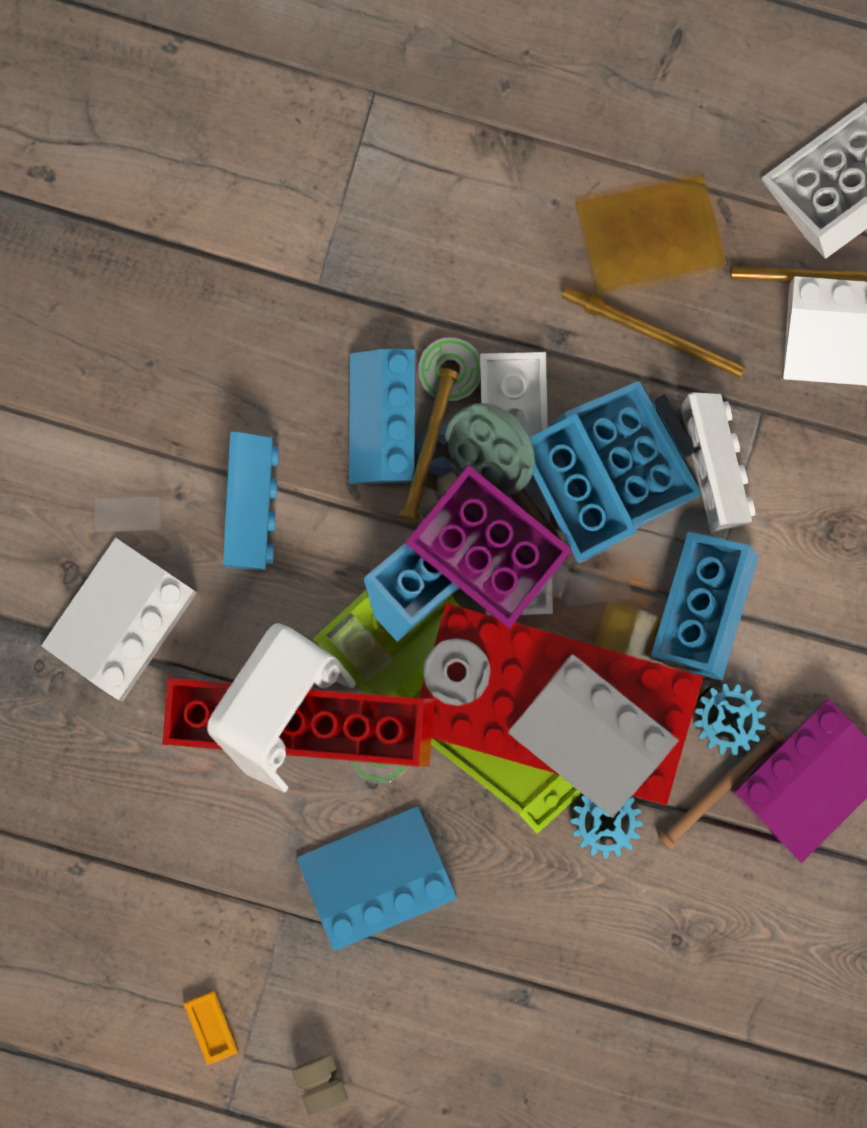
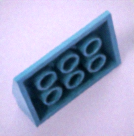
M640 381L564 412L548 426L549 428L576 413L578 414L636 530L702 495Z
M419 806L297 857L333 951L457 899Z

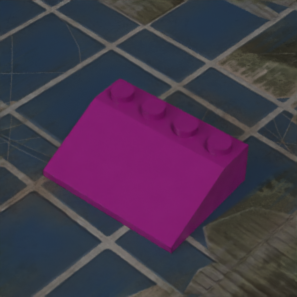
M469 465L456 478L405 542L407 546L508 628L513 625L572 552L571 548Z
M830 699L823 700L731 793L802 863L867 798V738Z

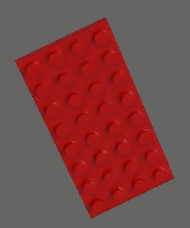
M446 603L434 647L442 641L454 638L469 640L479 646L486 655L490 667L489 683L482 695L470 703L459 706L445 704L435 698L427 688L424 679L419 698L435 699L432 728L433 739L558 774L512 737L508 731L568 657L573 654L679 740L632 795L667 806L703 676L518 623H513L508 628L494 616ZM453 662L447 668V676L452 681H462L466 676V667L460 662Z

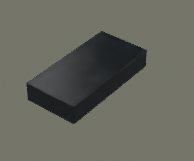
M664 394L656 398L653 406L678 449L680 456L683 460L691 457L696 451L666 395Z

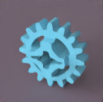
M722 684L721 693H718L714 688L709 689L711 698L708 699L702 696L699 699L704 705L703 709H694V713L700 715L701 720L694 722L693 726L702 727L703 730L697 736L698 739L707 737L709 741L706 747L711 749L718 745V754L721 755L724 754L726 748H730L732 755H737L738 746H741L745 751L750 750L748 741L758 742L760 740L755 734L756 730H765V726L758 723V718L766 716V713L757 712L756 709L762 703L761 700L752 702L750 697L753 691L748 690L741 694V686L739 684H736L732 691H729L727 684ZM724 697L736 698L744 704L739 707L729 705ZM713 705L716 714L714 721L708 725V713ZM725 710L728 714H736L737 718L733 721L734 728L731 725L724 726L722 724V720L725 719ZM751 715L750 728L746 733L743 728L745 717ZM720 732L729 733L734 741H723L715 735Z
M583 795L581 799L585 805L583 807L574 806L573 808L579 813V818H573L570 823L576 824L579 827L578 830L572 833L573 836H582L583 838L579 846L584 848L589 844L591 846L590 855L592 856L598 850H601L603 859H608L609 851H613L617 857H620V848L623 846L628 850L633 849L629 840L631 838L639 840L640 836L634 830L635 827L643 826V822L635 821V816L641 813V809H632L630 807L635 799L630 797L620 808L618 814L614 817L615 819L612 821L613 830L610 831L605 828L595 834L602 823L599 819L600 816L609 817L610 815ZM587 812L593 816L592 828L588 832L585 829V816ZM627 813L629 826L625 834L621 829V818ZM602 836H611L617 843L601 845L596 843V841Z

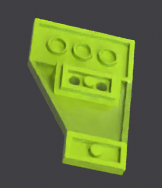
M366 589L319 632L313 640L341 663L356 682L355 686L365 694L419 698L424 682L425 660L434 647L446 603L455 606L459 605L451 595L397 642L374 617ZM432 738L431 745L516 811L536 834L542 831L581 794L578 789L558 774Z

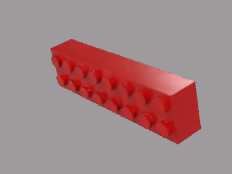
M168 678L162 745L223 750L210 736L208 722L232 683ZM310 689L281 732L279 738L283 741L285 755L429 767L435 699Z

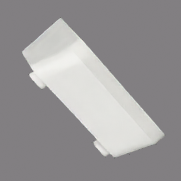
M276 623L268 629L212 713L208 722V732L246 775L282 792H286L289 787L275 772L285 759V745L279 738L281 732L313 684L324 689L338 682L353 689L356 682L334 656L294 629L281 623Z

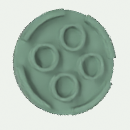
M476 403L465 407L450 420L445 432V440H447L451 457L449 463L457 477L469 465L508 498L518 493L529 483L535 465L533 446L523 426L509 412L496 405Z

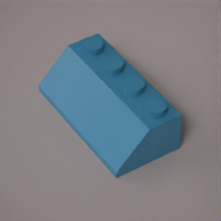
M378 349L350 353L349 484H412L415 465V349Z
M577 413L529 437L535 457L533 476L579 564L637 533Z
M230 432L223 565L228 570L267 571V564H273L274 544H268L269 531H275L276 512L270 511L271 498L277 499L278 479H272V468L279 465V446H274L272 437Z
M693 532L687 533L651 653L652 658L690 673L723 680L759 555L750 545Z
M406 544L401 546L364 578L374 617L397 642L459 589V587Z

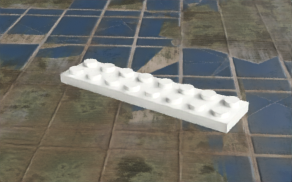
M546 352L480 354L481 403L496 405L509 412L519 421L529 437L547 429ZM532 475L524 489L550 523V507ZM513 496L509 497L513 502H515L519 507H521ZM552 576L521 615L553 614ZM486 610V614H487V615L493 616L491 613H489V612Z

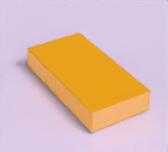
M215 990L183 1002L207 1065L239 1052Z

